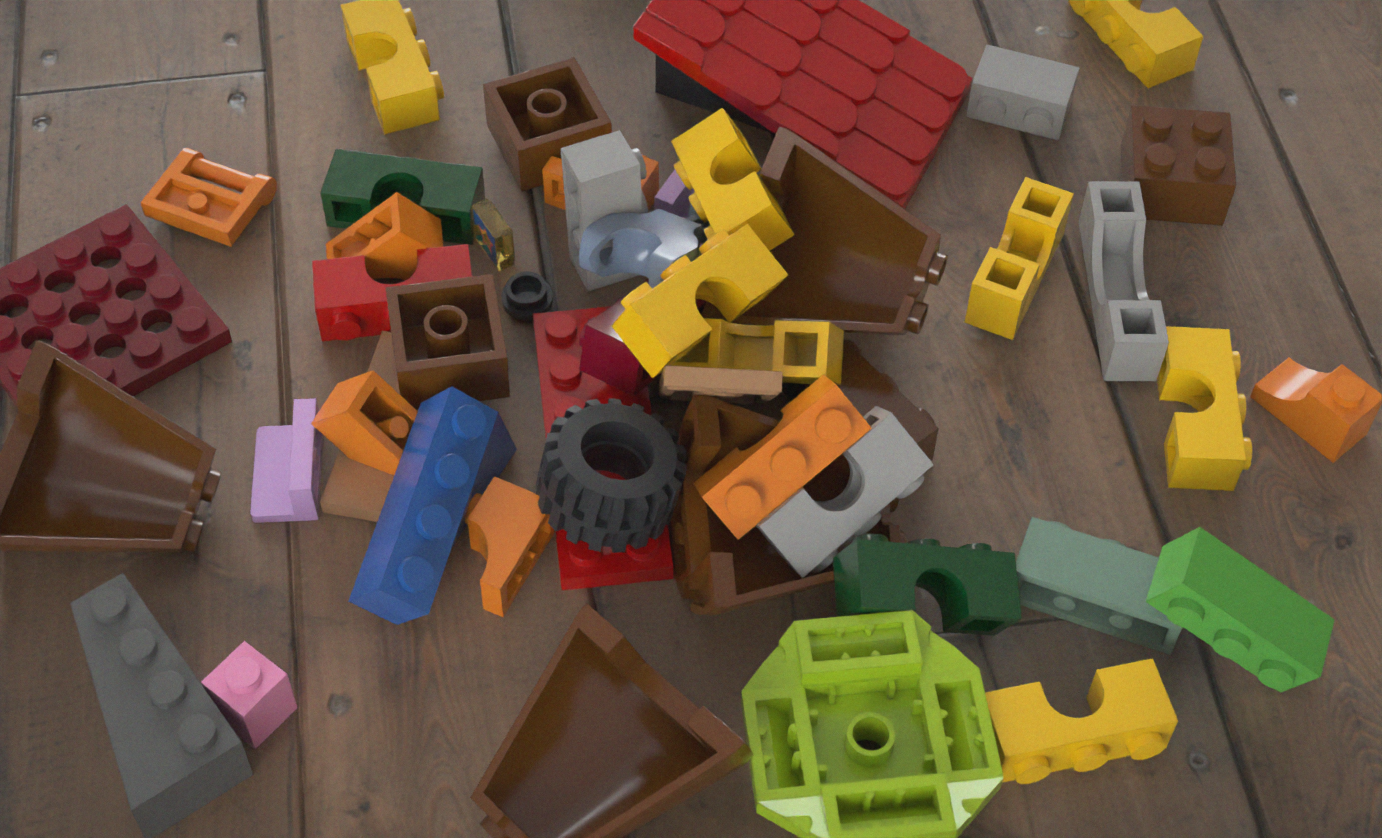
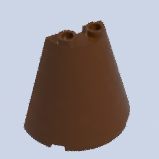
M779 126L760 171V177L778 201L795 234L770 250L788 276L766 298L731 323L770 326L775 325V320L830 322L842 329L844 333L905 335L907 332L918 335L923 327L929 304L923 302L929 283L938 286L948 260V255L939 252L941 234L789 129ZM708 301L706 302L701 314L703 318L727 321L716 306Z
M36 340L17 386L18 412L0 453V551L181 553L183 550L194 553L204 526V520L196 518L201 501L212 503L222 471L212 469L216 449L48 343Z
M695 394L686 410L678 434L677 444L685 447L687 456L684 464L687 465V470L668 525L675 581L682 599L694 600V602H691L690 611L697 615H718L834 583L833 562L822 571L815 574L809 572L802 578L785 562L756 526L738 540L701 497L694 485L697 479L736 447L742 451L761 441L780 421L707 395ZM841 454L802 486L814 501H829L844 491L850 477V468L846 457ZM897 497L880 511L882 516L878 523L862 535L882 534L888 537V542L907 543L904 532L900 530L899 525H893L890 517V512H894L898 506L899 499ZM853 534L837 548L838 553L851 544L853 539L858 536Z
M586 603L574 618L470 798L487 814L479 824L493 838H623L743 767L754 754L744 740L704 705L699 709L652 668L624 635Z

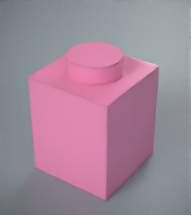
M246 641L239 645L201 681L203 688L234 732L254 749L298 708L287 673Z

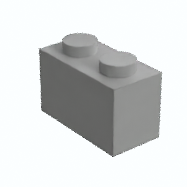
M986 44L972 82L966 117L1059 140L1072 103L1080 67Z

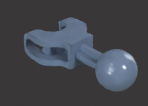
M691 203L687 218L677 216L662 209L642 214H609L590 224L583 232L579 251V266L602 277L617 273H634L649 278L648 284L653 289L664 281L660 277L661 273L684 255L691 262L698 258L700 243L704 244L708 240L704 229L710 226L709 221L704 223ZM609 240H613V247L602 249Z

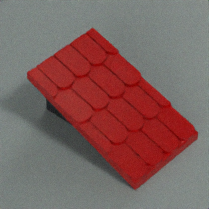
M651 0L645 12L642 13L633 26V39L655 53L656 93L713 113L723 108L731 119L773 134L777 133L779 126L789 129L903 209H906L967 98L973 79L967 75L961 65L911 37L909 29L860 0Z

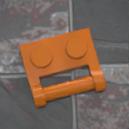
M184 148L140 203L146 217L232 247L261 206H267L271 203L276 193L277 182L275 178L261 173L252 176L206 160L201 152ZM199 177L204 180L219 184L221 186L236 190L238 192H241V194L207 183L197 178Z

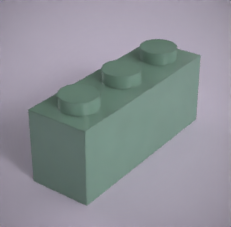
M1031 517L1016 560L1020 605L1169 655L1172 654L1182 627L1172 623L1166 615L1145 602L1159 557L1128 548L1116 540L1100 539L1072 530L1060 522L1045 521Z

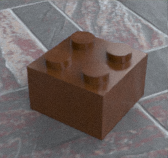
M575 57L483 84L487 127L521 192L543 185L542 169L551 156L561 158V148L612 133V122Z
M1131 105L1121 143L1122 181H1139L1146 220L1223 226L1236 189L1230 112Z
M493 274L385 287L399 392L411 406L418 410L422 402L450 387H454L477 401L510 397L508 359Z

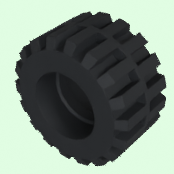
M598 399L586 401L584 409L574 405L566 410L564 418L557 417L551 426L550 433L547 434L535 487V494L539 495V509L542 514H550L548 524L555 531L564 529L567 532L566 539L574 544L581 540L589 543L588 549L599 552L602 546L611 547L612 553L625 552L626 546L629 544L635 549H639L647 545L649 537L656 540L663 533L665 525L670 523L687 470V465L684 462L687 455L685 447L677 444L679 439L677 432L674 428H665L663 426L665 419L657 413L649 415L643 412L644 406L633 403L632 407L621 405V400L609 399L608 404H601ZM596 470L613 472L627 480L608 478L597 473Z

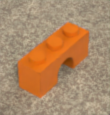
M824 374L780 410L783 413V418L766 437L746 450L740 451L736 447L694 482L704 501L738 540L872 429L839 387Z

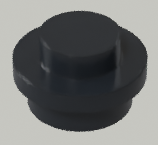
M530 271L519 272L508 279L502 290V307L513 318L533 320L534 313H544L550 310L553 304V292L550 285L541 275Z

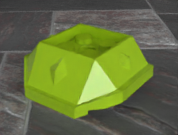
M913 610L794 621L779 640V645L761 664L741 691V708L746 743L754 754L749 760L756 813L800 838H958L999 791L1004 778L980 668L956 647L931 631L932 627ZM872 740L882 748L866 750L861 748L856 742Z

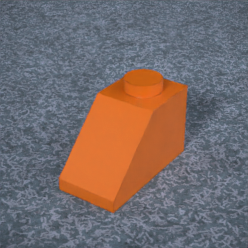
M372 370L337 383L311 422V425L351 460L395 475L418 411Z

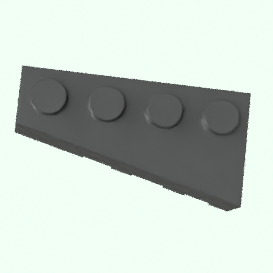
M124 573L70 603L128 802L144 838H154L253 775L241 740Z

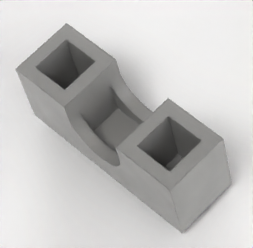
M875 406L863 417L872 429L842 453L848 461L850 477L846 488L839 496L829 501H814L804 488L801 487L756 525L758 530L785 562L802 578L809 572L815 574L828 567L833 562V557L838 554L837 548L853 534L860 536L873 528L882 516L880 511L896 497L898 499L905 498L918 489L925 479L922 474L934 465L891 412Z

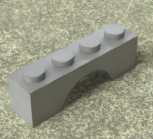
M1089 181L1078 222L1103 381H1156L1169 341L1161 300H1149L1145 286L1143 247L1146 215L1139 181Z

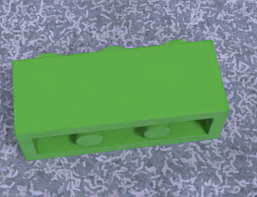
M1201 527L1162 546L1145 602L1166 615L1175 625L1187 629L1212 646L1221 656L1230 658L1258 677L1261 683L1276 689L1280 693L1321 677L1335 619Z

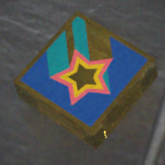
M488 199L471 205L475 239L498 271L513 266L515 253L513 231Z

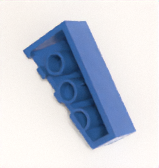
M450 387L420 404L348 602L396 625L429 614L450 551L467 526L464 520L471 499L477 493L483 494L494 476H500L517 450L498 411L454 387Z

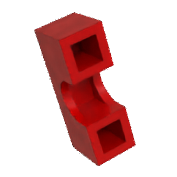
M468 244L417 249L418 264L416 271L410 278L397 284H382L373 280L367 273L364 255L312 261L315 312L322 342L332 340L346 341L359 337L381 335L382 331L391 332L385 287L472 277Z

